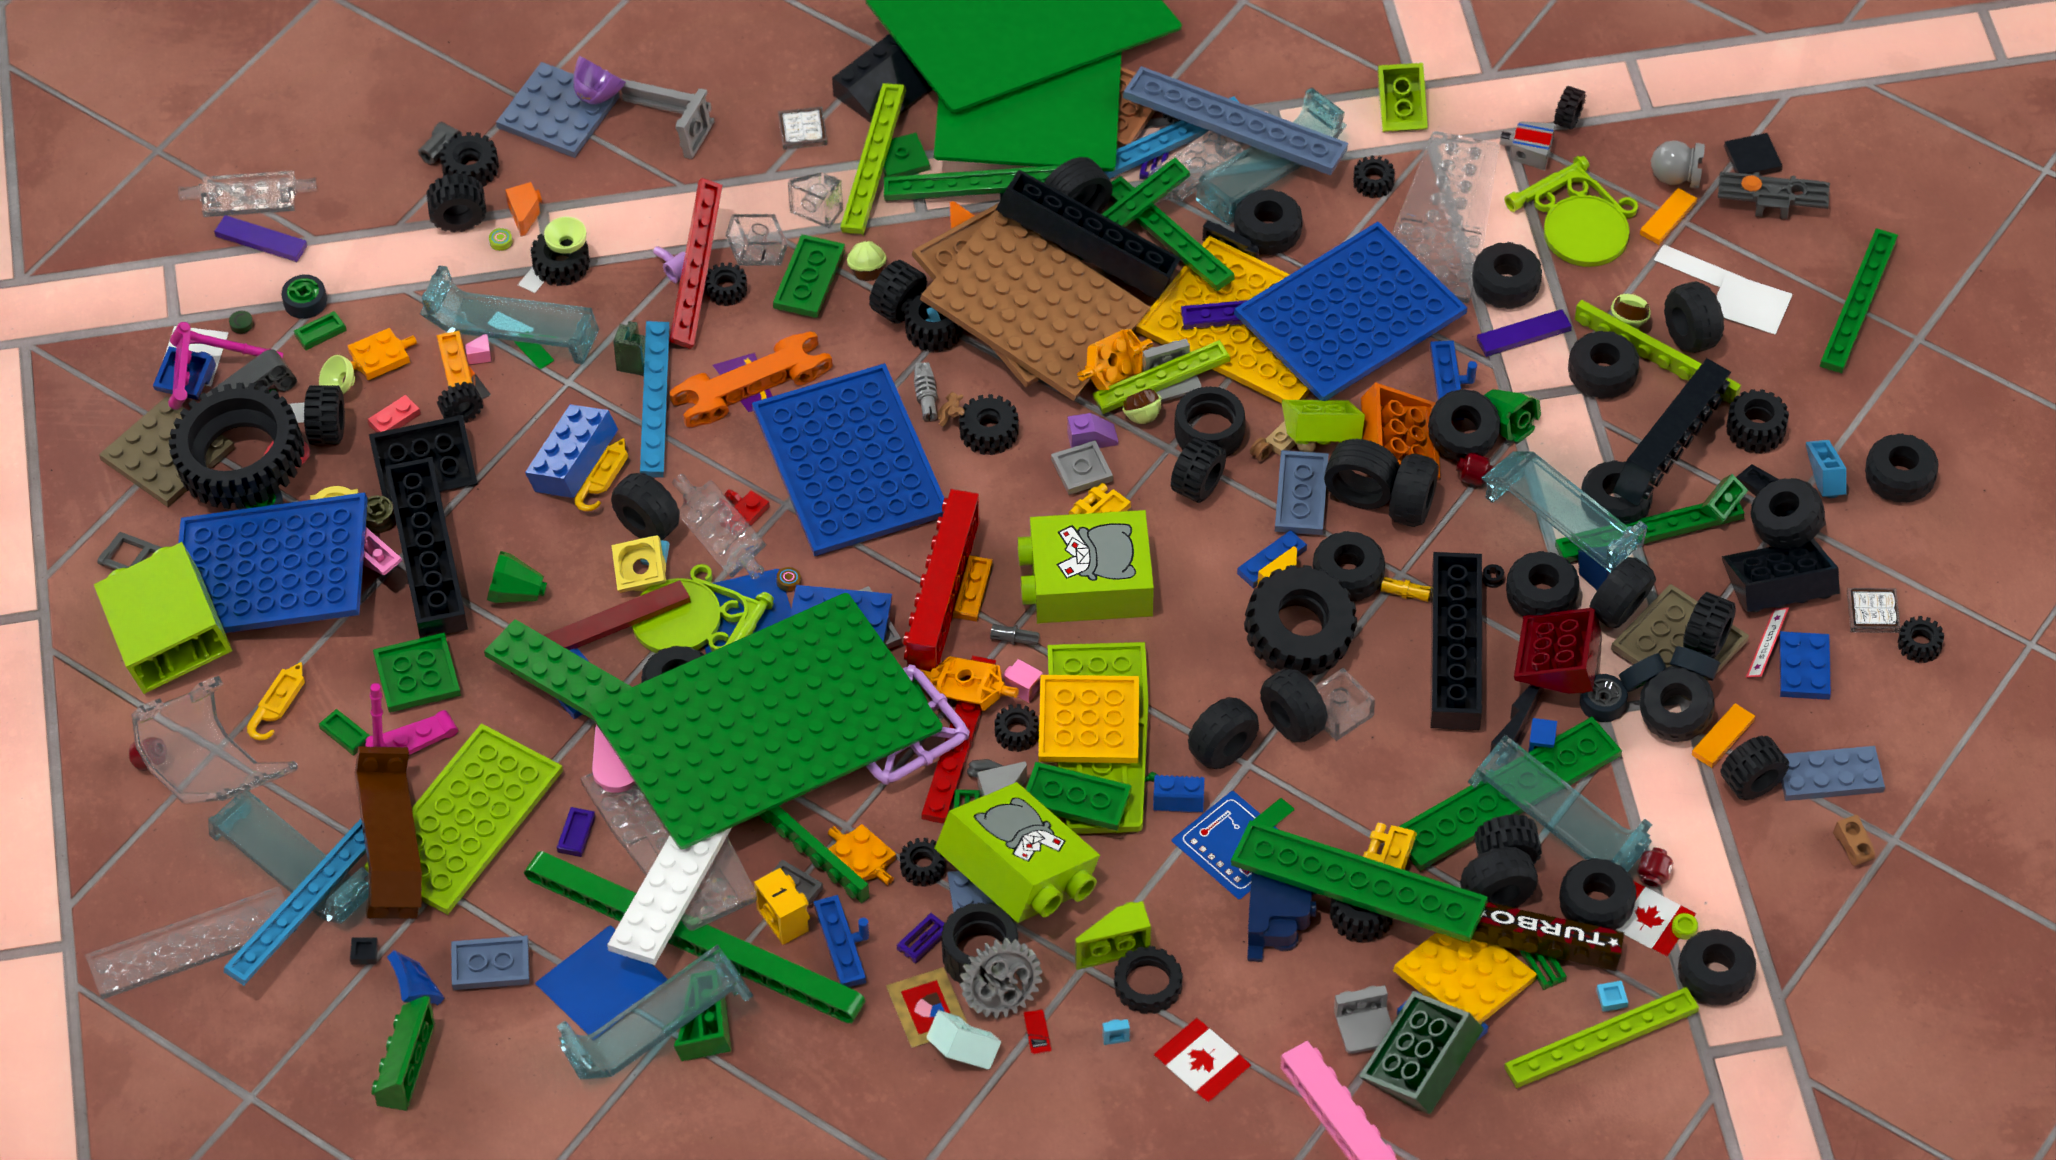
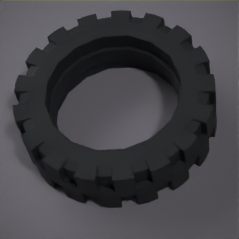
M1142 946L1137 947L1135 951L1130 950L1126 953L1125 957L1119 959L1118 966L1115 967L1114 987L1116 996L1120 997V1002L1124 1006L1128 1005L1129 1009L1134 1012L1136 1010L1141 1011V1014H1147L1148 1012L1156 1014L1160 1013L1162 1009L1167 1010L1171 1007L1172 1002L1175 1003L1178 1000V994H1181V966L1179 963H1176V958L1172 954H1167V951L1162 948L1158 950L1154 946H1149V948H1143ZM1149 965L1163 970L1169 977V984L1164 990L1156 994H1141L1129 986L1127 976L1134 969Z

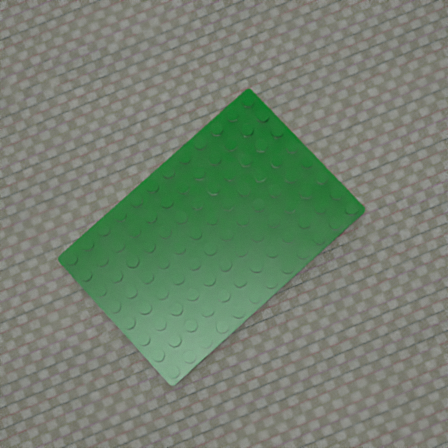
M866 0V4L953 113L1182 29V23L1163 0Z
M1121 52L955 113L951 112L940 97H938L934 159L1043 167L1058 166L1076 157H1087L1097 163L1103 171H1115Z
M842 593L589 707V714L680 849H686L942 731L943 728L941 721L848 593Z

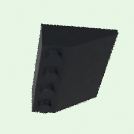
M890 34L832 77L833 96L870 123L872 122L883 83L905 85L906 92L899 116L931 92L933 88Z
M463 415L369 434L382 496L388 498L391 502L392 499L385 466L432 457L439 492L478 484Z
M1814 538L1800 547L1791 549L1767 547L1722 556L1723 564L1738 601L1747 612H1759L1770 607L1780 608L1785 606V604L1805 603L1811 599H1826L1832 595L1840 594L1839 568Z

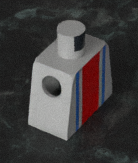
M1521 121L1518 123L1515 133L1502 131L1500 145L1512 147V160L1545 170L1554 138L1555 124Z

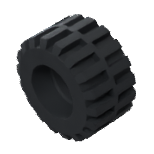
M458 173L450 176L445 175L441 179L438 178L435 180V183L430 184L427 190L428 212L430 221L434 223L435 227H441L443 231L463 232L466 229H473L474 225H479L481 220H484L486 213L484 189L481 186V182L476 180L475 177H467V174L458 175Z
M893 261L876 279L870 293L869 306H871L873 311L895 324L904 322L907 303L912 301L914 295L919 296L920 292L926 290L927 276L905 261Z
M924 291L920 292L919 296L914 295L912 301H908L907 308H905V331L908 340L912 341V345L915 347L919 346V349L923 351L929 349V352H934V350L940 352L944 351V348L950 349L953 347L952 343L957 344L959 337H962L963 328L939 312L941 321H926V319H929L926 309L931 307L920 300L921 294Z
M310 385L307 389L304 403V426L309 444H340L345 424L344 397L340 386Z
M1751 389L1749 393L1744 391L1740 396H1736L1730 404L1726 425L1727 435H1730L1732 443L1736 442L1738 448L1743 447L1745 451L1750 452V450H1753L1755 453H1760L1762 450L1769 452L1770 448H1777L1778 444L1783 442L1789 417L1786 403H1782V399L1775 397L1774 393H1766L1762 389L1760 391ZM1751 419H1758L1765 423H1756L1751 421Z
M1200 437L1192 439L1182 450L1175 463L1171 476V489L1197 503L1203 502L1213 492L1222 476L1226 463L1225 449Z
M1709 592L1703 594L1695 605L1688 621L1683 638V647L1714 659L1721 651L1729 635L1736 613L1735 603Z
M1758 736L1734 749L1723 762L1720 773L1740 800H1752L1772 790L1785 777L1790 763L1772 738L1769 736Z
M1513 814L1492 818L1479 826L1474 834L1478 855L1494 848L1507 846L1516 847L1526 852L1533 864L1541 858L1542 849L1537 826L1534 820L1527 816Z
M1331 898L1330 920H1332V925L1334 929L1338 928V933L1341 936L1346 934V939L1348 940L1355 938L1357 942H1362V939H1367V942H1371L1373 937L1381 938L1383 932L1387 933L1390 925H1392L1393 918L1373 911L1360 912L1350 907L1351 904Z

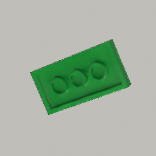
M801 234L774 298L773 308L818 318L845 252V244Z
M1035 762L1026 790L1055 816L1118 831L1131 794L1132 785Z

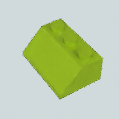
M1282 400L1286 431L1295 443L1308 444L1309 441H1317L1319 444L1328 445L1331 442L1340 443L1349 439H1362L1365 414L1348 400Z

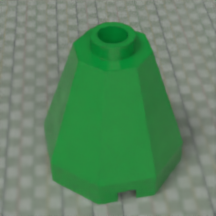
M1492 389L1484 395L1490 399L1498 410L1500 417L1499 433L1501 436L1510 441L1513 440L1520 443L1533 433L1536 426L1532 424L1535 419L1539 421L1541 417L1540 400L1526 394Z
M500 551L487 601L495 603L537 601L539 596H544L547 583L543 582L544 576L512 554Z

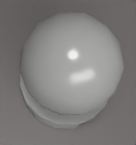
M1677 140L1664 142L1656 148L1652 155L1651 168L1653 174L1660 182L1668 185H1680L1688 181L1690 182V188H1699L1702 169L1697 167L1698 163L1702 164L1705 144L1695 143V148H1690L1686 143Z

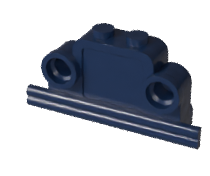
M1251 872L1247 961L1262 962L1264 946H1272L1279 951L1294 949L1298 944L1297 930L1307 929L1310 926L1311 917H1316V901H1312V895H1317V893Z

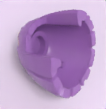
M581 56L577 59L573 83L576 95L583 102L588 104L602 103L613 97L625 85L626 82L604 69L602 70L601 67Z

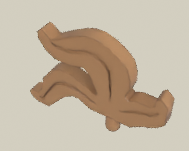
M951 392L946 396L948 402L943 404L937 413L940 426L943 427L947 423L949 416L953 418L964 414V409L958 407L959 401L964 397L963 394L958 396L956 393Z

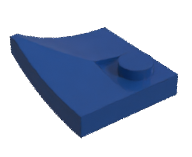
M395 950L387 956L398 978L403 1002H411L423 996H428L431 1003L439 1005L445 999L419 962Z

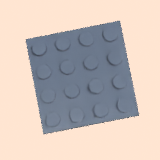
M541 62L496 121V125L501 130L575 158L620 98L619 92L599 104L585 103L575 93L574 74Z

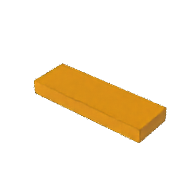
M1677 188L1640 229V235L1659 245L1697 204V198Z
M460 331L437 335L448 386L451 385L453 388L455 383L458 382L460 385L462 382L472 383Z
M969 555L953 611V618L977 622L993 559Z
M1735 703L1696 745L1691 755L1712 768L1754 722L1755 715Z

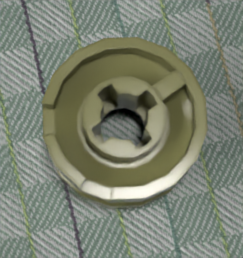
M371 496L368 498L366 528L372 533L386 532L395 522L392 502L384 496Z

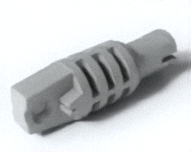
M916 363L914 368L916 398L922 407L923 420L928 421L929 415L930 421H933L938 417L935 406L937 391L934 375L929 363Z

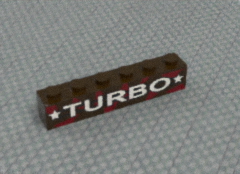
M1488 902L1472 940L1616 971L1621 958L1624 932Z

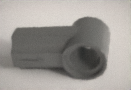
M439 122L433 129L432 137L418 150L419 156L429 165L435 163L441 157L440 151L443 149L444 143L449 144L448 139L451 137L457 139V134H462V132L444 122Z

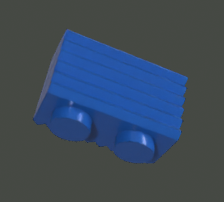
M1155 775L1153 810L1203 812L1205 778L1203 776L1200 778L1196 776L1194 778L1193 776Z

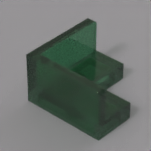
M628 321L627 325H619L613 340L616 370L644 376L646 336L639 334L637 322Z

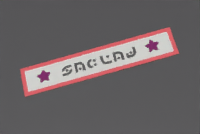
M1789 607L1773 609L1746 678L1762 677Z

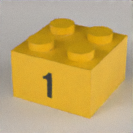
M779 868L754 881L757 910L782 945L809 931L808 900L803 893L799 894L795 889L796 885L789 874L785 875L782 869Z

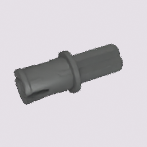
M993 624L990 639L1011 642L1012 645H1015V642L1038 645L1040 633L1021 630L1016 625L1014 627Z

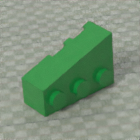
M718 971L692 975L685 1001V1013L683 1018H681L679 1036L674 1044L681 1062L731 1051L725 987Z

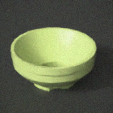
M559 217L551 221L545 228L544 237L546 244L551 250L558 253L567 254L575 252L586 241V228L576 218ZM566 239L573 241L570 246H562L560 244L561 241Z
M341 355L330 357L323 365L319 376V385H339L343 394L355 382L351 361Z

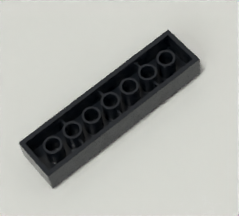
M1018 170L1006 188L996 208V211L1000 212L1005 218L1013 219L1025 229L1033 230L1045 240L1053 241L1062 246L1065 251L1073 252L1082 257L1085 262L1093 263L1102 268L1105 273L1122 279L1125 284L1134 286L1142 290L1145 295L1159 299L1181 259L1021 170Z
M1708 358L1705 359L1629 456L1613 490L1614 493L1636 506L1643 499L1648 500L1654 491L1653 486L1658 487L1664 478L1663 473L1668 474L1674 465L1673 460L1678 461L1684 452L1683 447L1687 449L1694 438L1693 434L1697 436L1704 425L1703 422L1707 424L1713 414L1712 410L1717 411L1723 401L1721 394H1725L1731 383L1727 381L1731 371Z
M433 458L385 466L419 637L423 638L440 633L448 634L468 630Z
M1433 552L1430 728L1480 730L1482 716V554Z

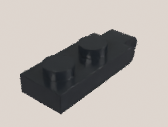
M1209 220L1203 225L1202 241L1211 236L1259 259V247L1251 244V240Z

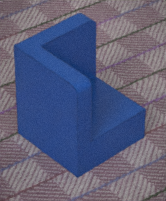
M1532 719L1528 752L1534 750V746L1554 747L1557 721Z

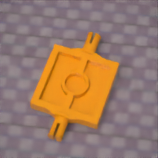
M387 328L347 346L353 358V361H351L353 369H357L364 374L367 380H370L410 363L405 349L417 344L414 335L400 340L390 328Z
M861 824L847 834H843L835 826L829 829L828 835L837 842L828 849L865 882L876 877L884 882L886 886L893 882L894 877L887 873L885 869L896 860V853L868 828Z

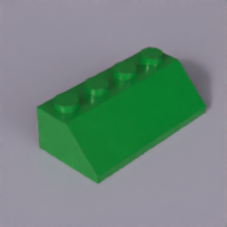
M423 996L402 1005L400 1014L395 1015L393 1029L395 1030L393 1036H389L387 1039V1054L385 1058L381 1059L379 1064L380 1076L378 1080H374L372 1085V1095L375 1096L377 1106L403 1111L408 1109L435 1025L431 1001L428 996Z

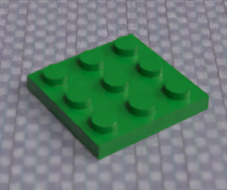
M445 633L373 649L389 713L461 696Z

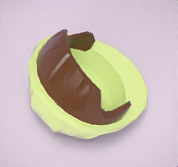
M863 241L855 244L847 257L848 266L855 277L862 281L877 279L887 261L883 250L872 241Z
M1633 294L1619 295L1614 299L1611 306L1613 317L1636 329L1650 318L1651 311L1648 303L1641 297Z
M1152 389L1140 391L1127 397L1126 401H1124L1123 412L1135 423H1150L1155 420L1160 412L1162 398Z

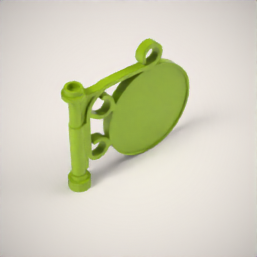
M1576 156L1573 159V164L1561 171L1547 176L1521 192H1512L1504 197L1505 204L1511 212L1519 210L1525 202L1529 203L1534 200L1536 209L1548 212L1544 223V238L1548 247L1560 259L1583 267L1605 265L1622 254L1629 237V225L1626 218L1634 217L1638 210L1636 200L1624 197L1617 203L1596 180L1591 178L1586 173L1587 168H1589V162L1584 156ZM1574 182L1583 183L1582 188H1583L1584 190H1583V191H1575V190H1573V189H1572V186H1571V183H1574ZM1567 185V193L1570 197L1555 204V197L1552 193ZM1588 185L1593 187L1604 199L1587 195ZM1547 196V199L1551 202L1549 204H1542L1539 200ZM1630 205L1633 207V209L1624 210L1622 206Z
M699 564L691 569V579H668L664 584L647 588L640 595L642 596L680 580L690 596V603L635 624L632 628L637 640L654 653L671 646H687L698 650L707 643L710 646V650L714 651L753 634L765 609L769 610L774 606V598L769 593L762 592L755 599H752L734 590L710 583L713 578L711 568L705 564ZM700 572L707 573L705 581L696 578V574ZM713 592L736 600H729L720 607L718 599ZM738 601L743 605L744 612L732 615L727 613L731 608H739ZM721 617L728 622H738L730 637L725 632H717L721 623ZM718 640L726 641V644L718 647L714 645Z

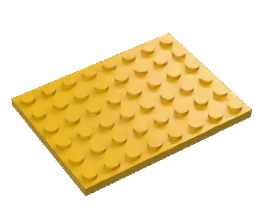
M1208 236L1202 246L1234 272L1235 280L1219 291H1216L1191 268L1185 265L1136 326V332L1162 345L1187 338L1190 352L1220 340L1230 355V361L1212 370L1281 404L1282 400H1304L1310 390L1244 324L1183 329L1181 306L1249 300L1290 275Z

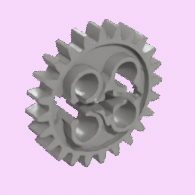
M1005 938L1002 945L995 939L993 947L985 943V950L983 952L978 948L976 949L977 957H968L972 962L971 965H963L967 973L960 974L964 981L960 983V987L963 990L962 995L971 1008L973 1007L977 1013L982 1011L985 1017L992 1013L997 1018L1000 1012L1007 1017L1008 1011L1011 1009L1016 1014L1017 1006L1026 1007L1024 1002L1026 999L1033 1001L1034 998L1031 992H1038L1039 989L1035 984L1042 982V979L1039 977V974L1043 973L1039 967L1040 961L1032 949H1029L1025 943L1020 945L1016 939L1011 944ZM980 966L986 970L987 973L984 975L989 981L988 985L984 988L983 986L986 983L980 975ZM1017 969L1019 970L1016 972V974L1023 982L1022 991L1018 989V987L1016 986L1018 981L1014 976V972Z

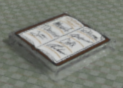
M823 107L778 111L783 150L828 145Z
M1896 588L1847 589L1850 632H1900Z

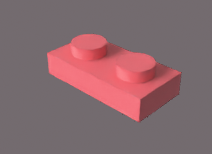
M404 395L370 417L368 424L376 433L400 428L419 416L420 408Z

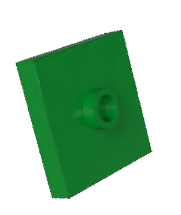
M916 132L892 138L883 167L886 177L909 176L931 170L930 162Z

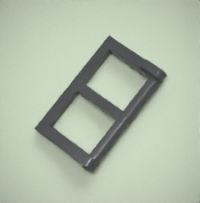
M119 532L106 550L101 553L97 563L113 569L128 568L129 566L110 560L123 542L143 549L130 567L145 560L151 552L154 553L163 547Z

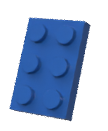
M1780 631V697L1829 700L1831 695L1829 634Z

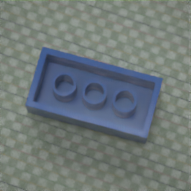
M572 404L568 406L525 471L535 492L570 498L575 497L618 431L609 410Z

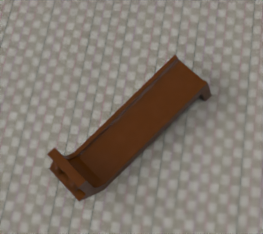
M358 746L354 774L369 869V894L366 906V918L417 919L419 908H421L422 869L406 775L409 758L408 747Z

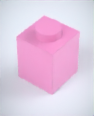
M1018 659L1013 666H1009L1004 672L1005 686L1017 687L1019 689L1017 697L1030 703L1040 690V676L1043 675V672Z

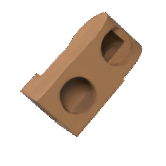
M1858 814L1837 821L1833 834L1837 841L1840 840L1851 864L1857 866L1874 860V848Z

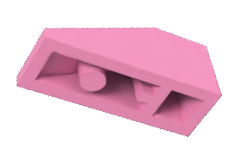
M366 528L363 565L382 575H386L403 560Z

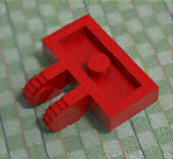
M728 489L724 495L728 501L735 505L733 508L728 502L720 498L715 502L718 510L725 514L720 520L721 526L739 538L770 508L769 501L752 490L741 498L737 492Z

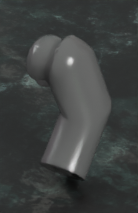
M989 759L972 760L968 764L967 774L977 778V772L1002 767L1003 765Z

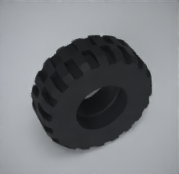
M1296 565L1286 566V569L1283 571L1281 569L1272 571L1270 577H1264L1259 582L1258 587L1254 589L1245 612L1244 630L1248 633L1247 641L1249 645L1255 648V655L1260 660L1263 658L1267 662L1266 665L1268 667L1279 670L1285 668L1300 671L1305 676L1309 673L1315 676L1323 673L1324 668H1333L1338 660L1345 656L1357 626V618L1355 617L1356 606L1353 601L1350 602L1351 594L1347 588L1343 589L1340 585L1341 581L1336 577H1330L1327 575L1328 572L1322 569L1319 571L1312 569V566L1303 565V567H1296ZM1289 606L1305 607L1317 615L1321 622L1322 630L1310 636L1294 634L1282 624L1279 618V611Z

